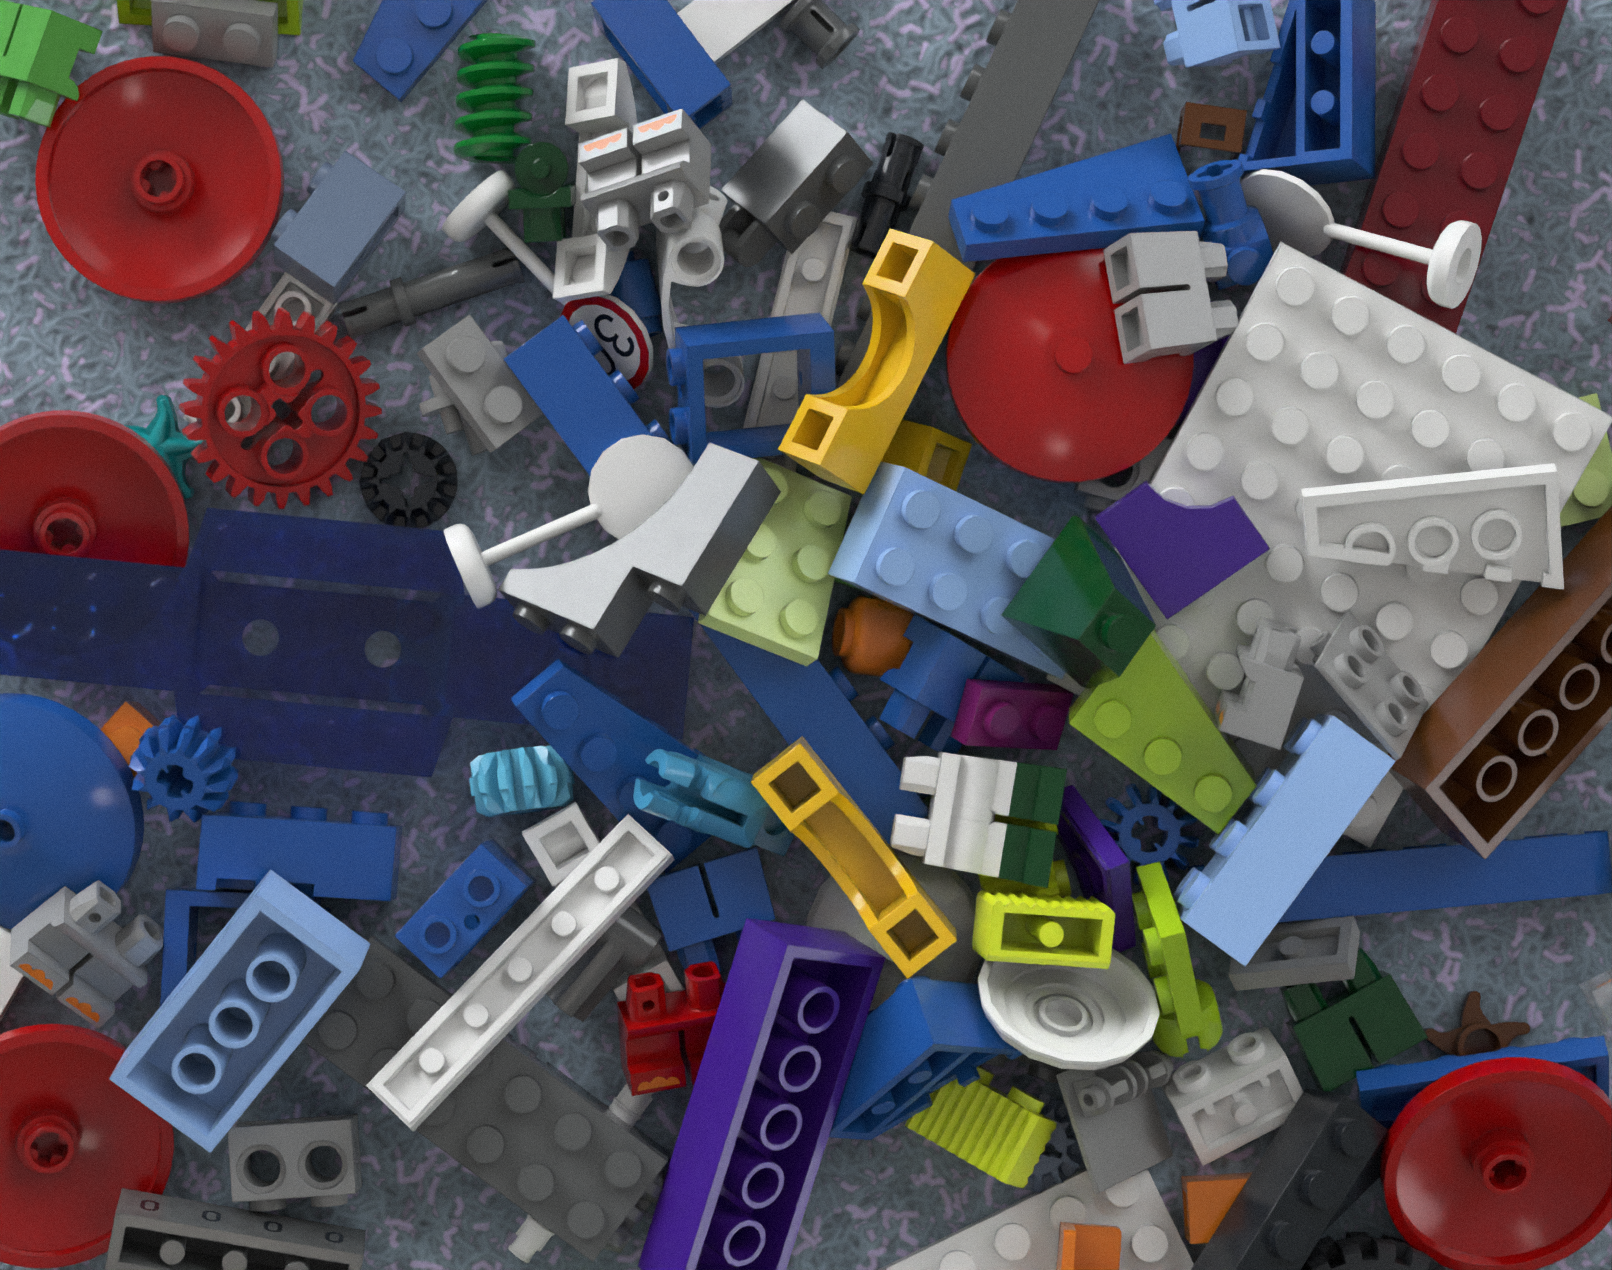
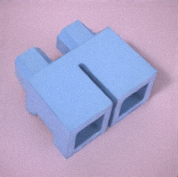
M1154 0V4L1161 11L1173 10L1177 31L1167 34L1163 42L1167 63L1171 66L1185 65L1186 68L1228 65L1233 63V60L1247 55L1263 54L1281 48L1270 0Z

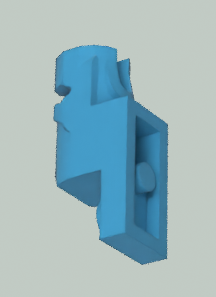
M656 749L647 756L645 761L649 765L659 768L658 774L663 779L671 782L667 786H661L636 777L633 797L635 805L640 810L666 820H672L694 831L713 835L741 847L750 848L753 844L785 856L795 835L788 830L752 785V774L701 754L698 755L697 759H693L677 752Z

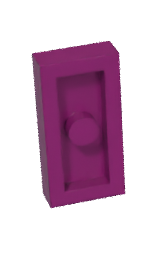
M967 679L951 737L966 746L1057 750L1074 693L1054 684Z

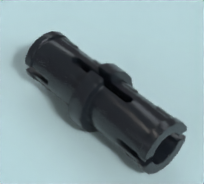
M893 132L887 133L871 181L865 182L861 193L865 201L857 226H855L852 238L848 244V248L851 251L864 257L875 259L889 230L894 229L900 212L907 211L911 200L907 192L915 167L924 148L920 141L900 133L897 135Z

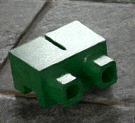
M1358 947L1354 979L1340 980L1345 990L1325 1001L1316 983L1283 986L1280 989L1286 1010L1291 1017V1020L1287 1021L1286 1025L1308 1065L1307 1068L1317 1088L1321 1091L1330 1092L1356 1078V1071L1374 1068L1370 1058L1381 1064L1428 1038L1392 976L1382 970L1379 971L1375 963L1360 947ZM1349 1018L1351 1019V1021H1352V1023L1354 1024V1026H1355V1028H1356L1358 1034L1360 1035V1040H1359L1358 1036L1356 1035V1033H1355L1353 1027L1351 1026V1024H1350V1022H1349Z

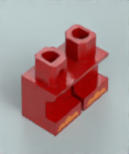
M709 961L692 964L684 969L686 990L665 993L664 983L660 974L653 972L630 975L627 978L625 1001L617 1002L621 1067L632 1096L686 1087L685 1067L692 1085L695 1084L726 985L722 981L715 962Z

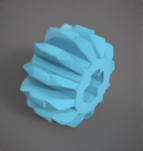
M550 745L521 747L486 753L485 755L477 756L470 762L471 778H469L471 797H474L476 812L486 817H503L558 809L559 807L567 806L573 800L572 784H575L573 770Z

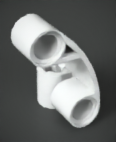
M710 186L709 204L693 209L691 228L673 234L660 232L656 228L662 320L669 349L675 348L674 327L689 326L678 322L670 294L671 282L700 287L710 284L717 279L723 270L724 252L719 224L727 204V199L719 190ZM742 356L703 360V370L712 365H723L728 368L718 374H709L704 371L705 406L721 408L729 406L738 400L744 390L745 383Z

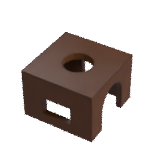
M1186 102L1180 111L1176 138L1178 153L1180 154L1181 147L1191 146L1231 152L1230 160L1237 159L1242 150L1247 110ZM1202 123L1226 127L1224 141L1200 138Z

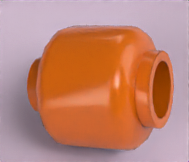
M860 595L850 602L848 608L842 607L836 614L832 630L833 654L841 657L844 667L853 674L881 677L890 669H899L913 644V641L904 637L903 634L914 614L876 596Z

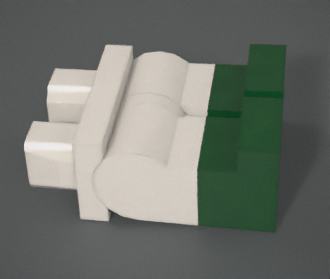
M939 751L937 757H904L899 789L930 794L931 799L927 819L895 814L890 846L911 855L921 856L920 861L924 864L1048 888L1057 832L994 820L995 814L1058 825L1067 769Z

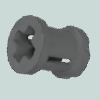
M799 0L787 12L779 24V28L784 33L792 31L817 55L816 64L821 69L830 65L860 31L854 23L846 25L822 0Z

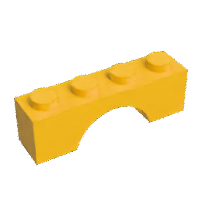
M890 229L862 283L871 303L873 317L871 339L863 361L852 377L839 388L825 394L805 395L778 450L821 479L865 494L975 273L934 241Z
M803 736L754 773L751 780L752 785L788 830L810 849L835 879L860 914L870 933L907 979L957 941L956 928Z

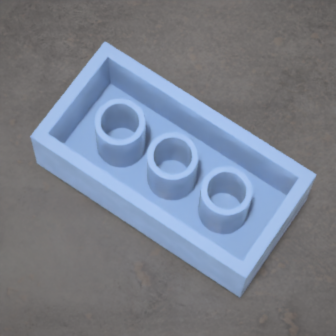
M881 461L865 494H863L828 574L1027 667L1063 679L1065 671L1001 615L1055 539L906 467Z
M1317 714L1314 719L1311 718L1310 720L1303 717L1295 725L1282 745L1283 748L1289 751L1277 770H1271L1266 767L1256 779L1257 787L1248 797L1253 803L1239 821L1231 818L1220 834L1216 833L1209 844V848L1216 852L1202 872L1193 867L1172 895L1179 902L1176 908L1183 922L1245 967L1395 763L1393 758L1335 716Z
M270 869L127 1047L109 1080L211 1153L359 972L370 943Z

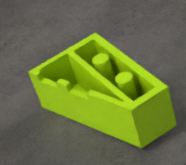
M1155 628L1120 677L1090 689L1085 688L1069 708V724L1217 834H1220L1257 787L1254 770L1229 734L1219 730L1213 711L1199 695L1181 665L1174 659L1156 633Z

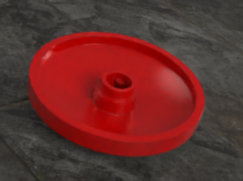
M149 56L122 61L106 67L78 85V101L65 99L56 110L50 128H46L36 163L35 186L40 214L49 236L62 256L79 273L103 289L127 299L146 303L169 304L197 299L221 289L245 272L262 253L270 240L279 219L284 196V168L279 144L266 116L253 99L240 86L217 70L195 61L170 56Z
M1105 248L996 259L981 272L968 288L950 325L945 353L946 376L951 399L959 418L974 440L990 456L1013 471L1030 478L1054 483H1083L1110 477L1126 470L1151 453L1165 439L1181 415L1189 395L1194 368V353L1187 356H1180L1178 353L1153 357L1145 362L1123 363L1114 310L1125 303L1113 304L1103 252Z
M53 410L23 416L0 426V638L13 645L39 653L78 655L109 648L137 634L161 613L172 598L183 575L188 557L189 520L187 507L180 485L171 468L159 452L143 437L114 420L96 414L71 410Z
M37 1024L0 1034V1262L25 1268L44 1269L75 1265L91 1260L106 1253L109 1249L115 1213L122 1188L163 1194L173 1161V1126L109 1080L127 1048L102 1033L74 1025Z
M1505 1057L1490 1059L1467 1065L1442 1076L1419 1092L1404 1107L1391 1126L1383 1145L1380 1160V1183L1387 1209L1394 1225L1413 1248L1424 1252L1440 1265L1453 1270H1536L1568 1257L1590 1242L1612 1219V1101L1602 1089L1583 1074L1567 1066L1537 1058Z

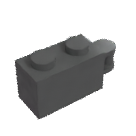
M802 99L722 188L721 191L734 204L719 224L723 251L744 267H751L757 264L776 243L793 254L806 238L815 232L823 219L848 191L857 185L860 178L874 163L846 130Z

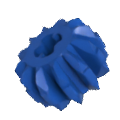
M173 714L171 717L165 718L159 727L153 726L143 733L139 739V747L131 755L129 767L137 772L133 779L132 790L148 792L150 794L147 800V810L156 808L160 804L167 808L169 822L179 819L184 812L196 823L199 819H202V814H207L209 810L215 812L223 807L229 798V790L233 788L238 780L239 770L231 765L236 757V747L223 746L218 743L222 736V727L212 729L208 733L201 728L199 714L189 718L185 725Z
M1136 784L1125 785V794L1130 806L1125 808L1119 800L1114 797H1108L1104 802L1106 807L1119 817L1116 823L1106 819H1099L1107 832H1114L1115 839L1113 840L1127 857L1129 863L1132 860L1135 861L1132 870V882L1139 885L1136 867L1158 861L1161 863L1168 882L1169 873L1164 861L1169 859L1174 866L1181 870H1185L1189 866L1188 860L1176 852L1179 844L1189 848H1196L1199 845V838L1180 834V828L1192 825L1198 819L1189 812L1175 817L1173 813L1179 805L1169 797L1162 806L1159 805L1162 792L1151 784L1147 788L1146 802L1142 801ZM1153 816V826L1162 830L1160 843L1150 841L1152 847L1150 850H1141V840L1131 836L1134 824L1144 825L1142 817Z

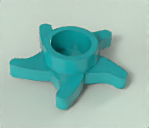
M159 395L156 399L157 413L147 427L136 425L124 426L143 437L159 452L174 473L184 499L192 498L195 492L186 480V463L192 458L191 452L203 440H188L178 427L177 415L170 396Z

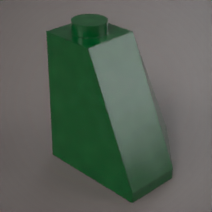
M1077 516L1071 517L1001 614L1081 687L1087 689L1120 677L1156 627L1120 554Z

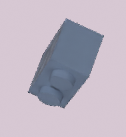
M346 150L334 166L329 162H325L318 169L307 187V192L311 194L309 199L298 213L293 209H289L280 219L271 235V239L275 241L273 245L274 264L333 305H335L405 210L406 192Z

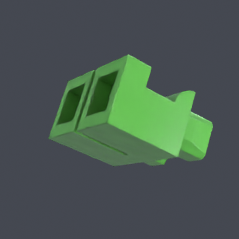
M0 0V115L17 120L21 118L50 128L60 97L78 101V87L69 78L78 51L95 55L103 31L53 10Z

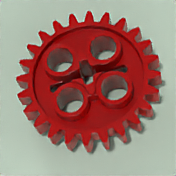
M278 308L274 325H269L264 315L259 311L253 312L252 329L246 331L234 320L230 321L229 327L233 338L226 344L213 335L208 338L211 346L217 353L212 360L198 355L193 357V361L204 371L202 379L186 378L183 380V384L193 393L197 394L196 400L179 404V409L185 415L196 418L197 421L183 428L182 433L188 440H203L191 452L192 457L197 463L213 460L207 469L206 475L214 483L229 475L225 490L230 496L236 498L248 486V500L257 507L264 501L267 492H270L273 504L278 509L285 508L288 495L292 492L304 506L310 505V488L317 486L330 497L333 495L332 485L329 480L331 476L337 474L349 482L353 479L350 470L345 464L349 458L367 462L368 456L357 446L360 439L370 440L378 438V433L365 424V418L382 414V408L375 403L366 401L365 397L380 389L378 382L371 378L359 377L372 365L370 360L363 355L348 359L355 350L357 343L348 335L334 343L338 327L328 320L314 332L315 317L306 311H303L295 326L292 324L290 313L284 308ZM292 352L295 356V366L291 374L284 379H271L269 368L274 357L280 353ZM314 370H320V378L317 381L308 383L311 373ZM236 396H250L252 405L247 417L240 422H226L224 413L229 401ZM322 396H335L337 405L332 417L323 422H313L311 411L314 403ZM279 398L286 402L288 409L291 411L284 419L277 416L275 410L271 407ZM256 433L252 444L248 448H242L241 442L243 439ZM278 439H292L293 450L288 460L278 465L268 464L267 453L272 443Z

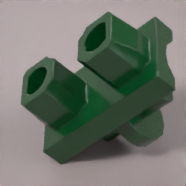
M548 142L532 143L521 150L515 163V174L521 187H515L508 191L509 210L523 209L525 243L562 241L563 238H566L565 207L573 206L576 203V184L563 185L568 178L569 165L567 158L559 147Z

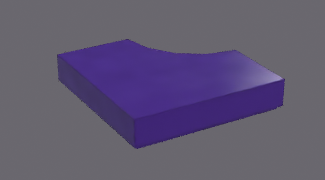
M1145 481L1095 516L1098 524L1166 619L1181 611L1270 549L1234 496L1212 505L1186 506L1163 497L1152 485Z
M1074 785L1064 787L1057 825V838L1066 851L1077 875L1083 897L1088 900L1093 896L1110 907L1115 913L1112 949L1121 953L1136 946L1129 860Z

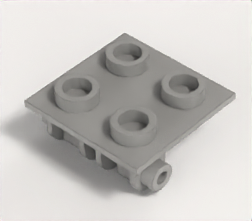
M1348 611L1343 615L1332 635L1326 631L1310 644L1309 648L1315 654L1312 661L1315 663V668L1397 761L1405 751L1429 703L1424 698L1423 690L1418 681L1410 673L1401 671L1384 652L1383 644L1376 632L1369 626L1360 624L1353 614Z
M1138 1050L1119 1064L1097 1070L1068 1069L1056 1075L1095 1194L1173 1156L1152 1092V1088L1166 1084L1173 1072V1062L1167 1054L1155 1050L1140 1053Z

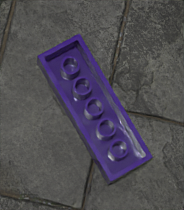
M746 918L664 1179L663 1190L659 1195L638 1262V1267L641 1270L787 1269L886 957L844 931Z

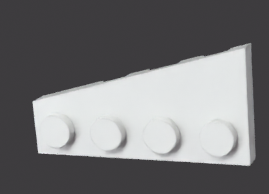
M1554 463L1301 489L1305 543L1308 556L1380 566H1389L1391 563L1421 567L1422 571L1448 574V570L1483 575L1487 580L1511 583L1512 579L1540 582L1542 587L1564 590L1558 471Z

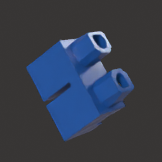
M914 614L903 634L904 637L913 641L908 654L899 669H890L879 679L895 688L879 719L915 739L930 711L933 710L934 712L918 741L937 752L957 754L963 744L952 738L951 734L967 679L1023 682L1025 678Z
M758 846L704 863L719 912L718 916L713 912L700 864L658 876L647 888L669 952L677 951L679 961L684 969L692 964L712 961L716 963L718 970L721 971L713 938L735 932L739 943L746 918L766 921L776 919Z

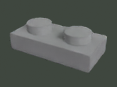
M151 0L153 52L274 67L278 51V3L259 0Z
M470 314L416 353L490 453L543 415L541 409Z
M1354 916L1276 924L1246 967L1231 957L1228 976L1236 991L1354 979L1360 930Z

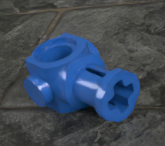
M1237 159L1209 163L1198 168L1188 176L1190 188L1199 192L1206 215L1201 241L1221 243L1225 246L1228 268L1226 276L1215 282L1218 290L1237 284L1251 285L1257 282L1262 277L1273 256L1271 243L1258 208L1247 206L1240 183V177L1243 175L1244 169L1242 162Z

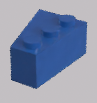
M1289 0L1278 34L1281 48L1272 52L1270 62L1274 66L1263 99H1257L1252 114L1256 121L1245 154L1240 153L1238 158L1242 162L1244 169L1241 178L1247 173L1267 169L1283 171L1303 180L1309 186L1375 179L1376 2L1374 0Z
M230 801L229 812L220 811L202 814L196 890L215 891L216 887L254 890L271 869L300 892L313 897L377 901L397 899L403 826L388 825L389 813L352 810L351 822L327 820L328 808L291 806L290 817L266 815L267 803Z
M923 975L914 976L899 983L895 988V993L876 1009L868 1012L829 1138L872 1140L911 1118L913 1115L932 1106L929 1094L955 1079L963 1087L980 1079L976 1067L999 1054H1005L1010 1060L1023 1054L1002 1040L986 1018L981 1005L978 984L931 980L930 977Z

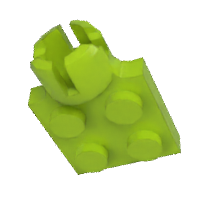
M1160 861L1136 867L1141 892L1132 894L1133 911L1138 928L1143 931L1145 942L1141 943L1142 954L1149 978H1154L1153 984L1160 1011L1152 1036L1153 1042L1160 1051L1169 1056L1183 1058V1055L1189 1052L1186 1039L1197 1036L1200 1048L1209 1051L1217 1045L1223 1032L1214 991L1208 983L1194 977L1186 933Z

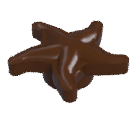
M1470 991L1466 995L1461 1010L1459 1027L1446 1032H1438L1433 1028H1426L1424 1031L1428 1036L1425 1040L1448 1055L1465 1056L1493 1052L1508 1047L1516 1036L1528 1034L1530 1026L1525 1022H1498L1491 1024L1480 1008V993Z

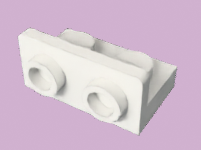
M1262 1027L1254 1032L1241 1034L1234 1038L1229 1045L1208 1056L1181 1065L1171 1074L1169 1081L1161 1086L1174 1108L1195 1154L1203 1166L1282 1126L1303 1093L1285 1052L1268 1027Z

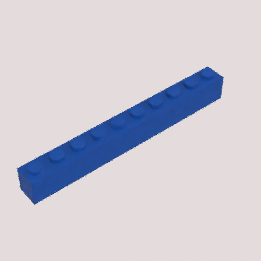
M562 315L505 357L504 361L589 476L603 451L620 439L644 434L665 438L673 444L656 419L644 425L631 405L640 398L619 369L608 376L594 356L602 351L603 348L581 319L571 326L565 316ZM689 609V611L698 621L700 613H697ZM701 625L789 746L803 736L888 844H890L895 814L919 818L928 816L929 809L922 800L930 794L899 789L901 771L886 752L895 743L874 715L864 722L850 702L859 694L838 666L827 672L818 659L808 666H804Z

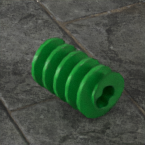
M501 33L471 35L469 38L473 41L458 47V56L461 60L472 65L461 68L457 72V81L472 90L462 92L456 96L457 107L471 114L455 120V130L470 138L457 142L454 145V154L463 160L473 163L515 164L517 157L513 156L514 149L531 144L530 137L515 132V125L532 121L533 116L532 113L517 108L516 101L532 97L534 94L533 89L517 83V76L535 71L533 64L518 59V52L536 48V41L523 36Z

